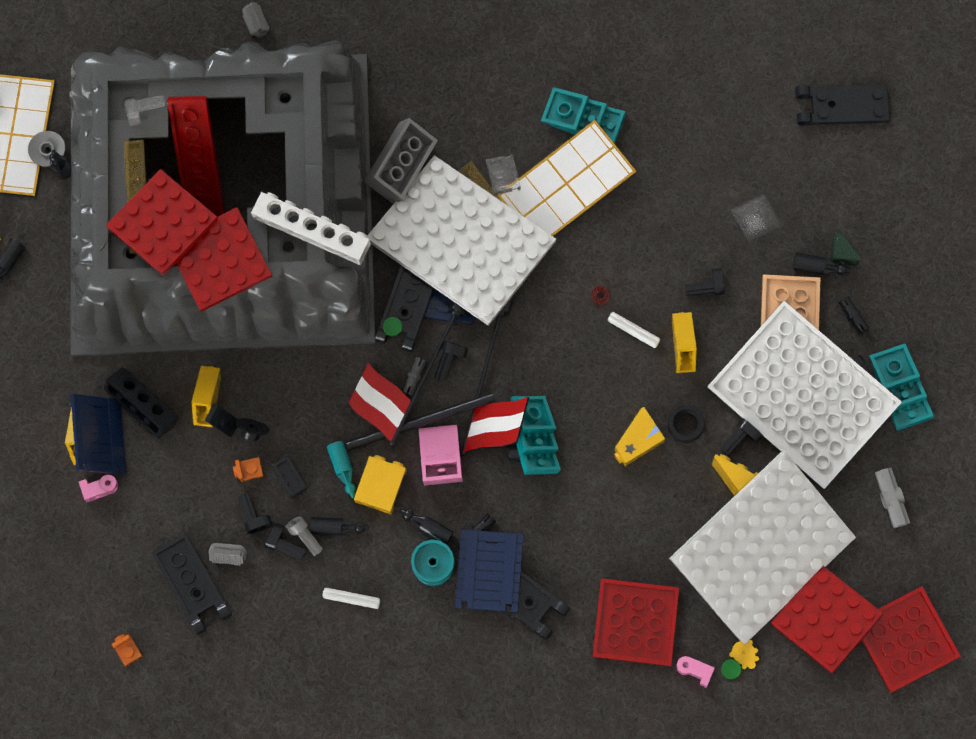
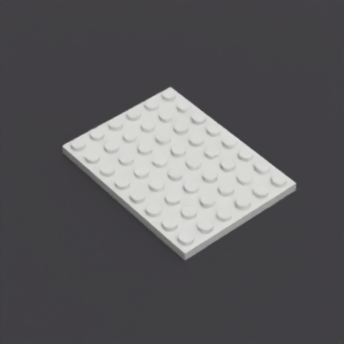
M435 155L417 175L404 199L399 202L396 201L367 235L370 244L488 326L556 242V238Z
M785 301L782 302L707 386L739 416L757 428L763 434V437L779 451L786 452L793 462L823 489L829 485L902 403Z
M782 451L669 559L739 641L745 645L793 598L822 566L826 567L856 537L788 454Z

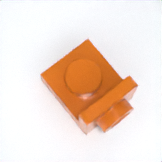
M259 457L244 461L235 460L236 466H233L234 475L241 482L264 477Z
M122 634L114 639L115 642L112 643V646L118 653L124 666L143 657L132 636L129 634Z

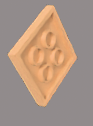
M781 275L762 276L761 326L785 301L819 330L820 278Z

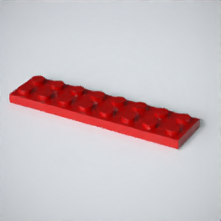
M207 96L168 97L167 104L182 188L218 217L225 213Z

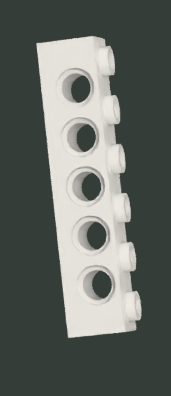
M261 192L251 212L255 220L358 265H361L371 245L366 234L362 232L354 233L346 225L339 224L338 226L331 223L332 220L325 216H321V218L315 216L311 210L307 208L299 209L293 202L288 200L283 202L276 195L269 192L267 194ZM274 208L281 209L277 215L271 214V211ZM292 216L299 217L298 221L294 223L289 222V219ZM313 223L317 225L316 229L314 230L307 229V226L309 224ZM329 231L335 233L332 238H326L325 234ZM346 239H351L353 241V243L350 246L343 245V242Z

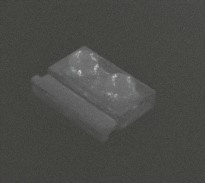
M513 154L508 157L501 156L486 159L494 195L512 192V190L516 189L521 190Z

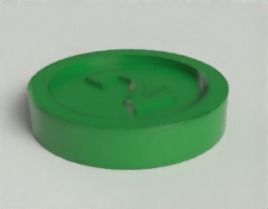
M387 318L383 323V330L388 336H397L402 330V323L398 318Z
M728 659L722 664L721 671L724 677L735 679L741 673V666L736 660Z

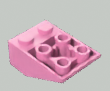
M457 425L419 428L424 486L463 482Z

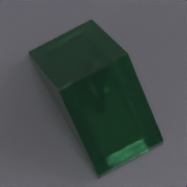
M836 230L832 237L830 261L841 264L842 261L847 265L857 266L862 258L843 235Z

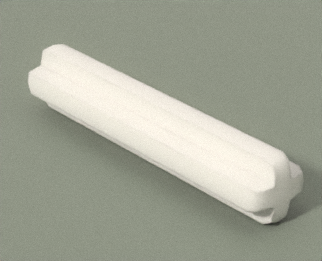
M612 312L608 317V322L653 348L658 346L660 338L615 312Z
M324 588L323 598L375 609H378L380 606V599L376 597L331 588Z

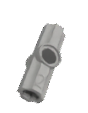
M892 468L875 472L881 491V501L884 508L888 511L893 529L910 524L904 506V495L901 488L897 486Z

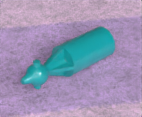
M343 441L331 443L327 446V450L336 476L346 485L345 492L351 498H354L356 486L351 483L353 469Z

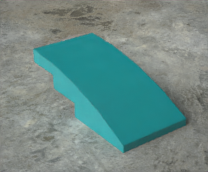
M553 87L541 122L576 135L595 120L612 142L616 144L626 112L608 107L606 103L591 100L588 96Z
M906 344L870 355L869 359L877 381L902 402L891 414L896 430L899 431L933 419L934 415L927 402V395L920 382V375Z
M512 396L511 401L529 397L520 436L516 443L524 475L558 474L561 468L555 453L559 448L553 434L556 426L546 397Z

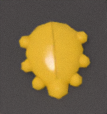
M749 640L745 645L741 641L736 642L732 652L729 653L730 657H734L739 664H742L743 669H746L747 666L750 669L755 668V661L759 660V657L755 656L758 649L752 646V640Z

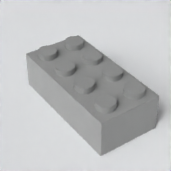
M410 118L399 122L364 182L392 204L403 200L438 140Z

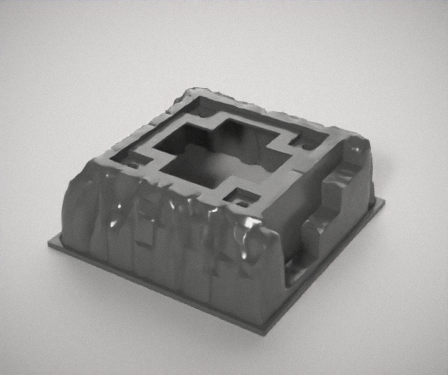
M337 40L313 47L306 43H299L276 51H268L258 43L246 42L241 44L236 51L231 48H220L205 61L189 60L183 55L172 52L164 53L156 59L137 49L129 50L123 46L117 47L111 54L85 51L73 61L71 67V91L69 92L71 102V356L376 343L372 244L361 265H358L253 219L251 214L253 208H247L248 229L273 277L201 312L177 264L162 276L138 254L134 259H128L129 254L134 251L106 227V224L130 201V139L169 138L168 97L207 96V99L245 97L246 134L285 133L286 200L296 204V207L299 209L307 208L311 210L315 216L320 218L325 216L332 220L331 223L338 226L339 224L346 225L354 233L362 232L368 235L372 231L371 187L364 182L371 170L367 54L351 55L348 49ZM284 98L291 99L288 103L281 102ZM130 105H136V107L133 110H128V107ZM274 208L271 211V214L277 215L280 213L281 209ZM292 216L289 222H297L299 217ZM313 223L309 224L307 226V229L314 230L316 229L317 225ZM329 231L325 234V237L332 238L335 233ZM346 239L343 242V245L350 246L353 243V241L351 239ZM289 245L294 247L291 252L284 251L285 247Z

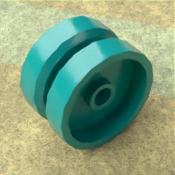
M424 541L412 553L411 565L417 579L425 585H442L454 573L455 562L453 553L448 545L441 541ZM433 560H436L435 565L429 564V562H433Z

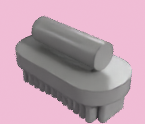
M258 3L246 5L242 12L251 37L262 38L270 29L262 9Z
M213 543L208 552L209 561H212V563H229L239 566L243 564L247 556L245 547L234 544Z

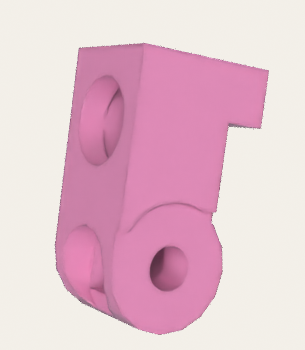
M104 475L100 480L88 483L86 479L79 481L86 502L113 494L118 489V482L112 475Z
M687 656L681 657L677 662V670L680 674L691 675L701 679L699 685L707 688L714 667Z

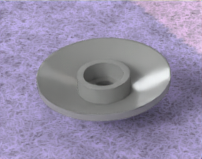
M53 131L39 132L29 142V157L39 166L50 167L49 155L51 152L46 154L45 150L50 148L64 156L66 149L64 140Z

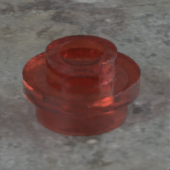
M596 286L593 288L591 299L594 303L603 305L608 302L610 292L606 287ZM603 293L604 297L598 298L597 294Z

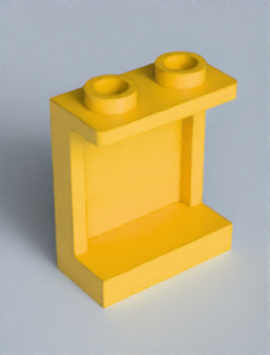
M378 455L374 457L369 456L354 501L355 503L392 515L394 503L407 470L404 464L393 461V463L385 461L384 457Z

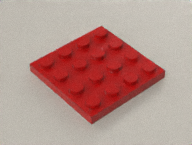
M160 169L106 224V227L164 276L218 221V218Z
M237 207L218 216V221L176 263L201 312L273 277Z
M822 566L771 622V625L833 674L879 621L883 613Z
M601 579L592 657L671 667L679 587Z
M923 587L879 608L878 610L883 613V616L862 639L866 650L890 693L961 657Z

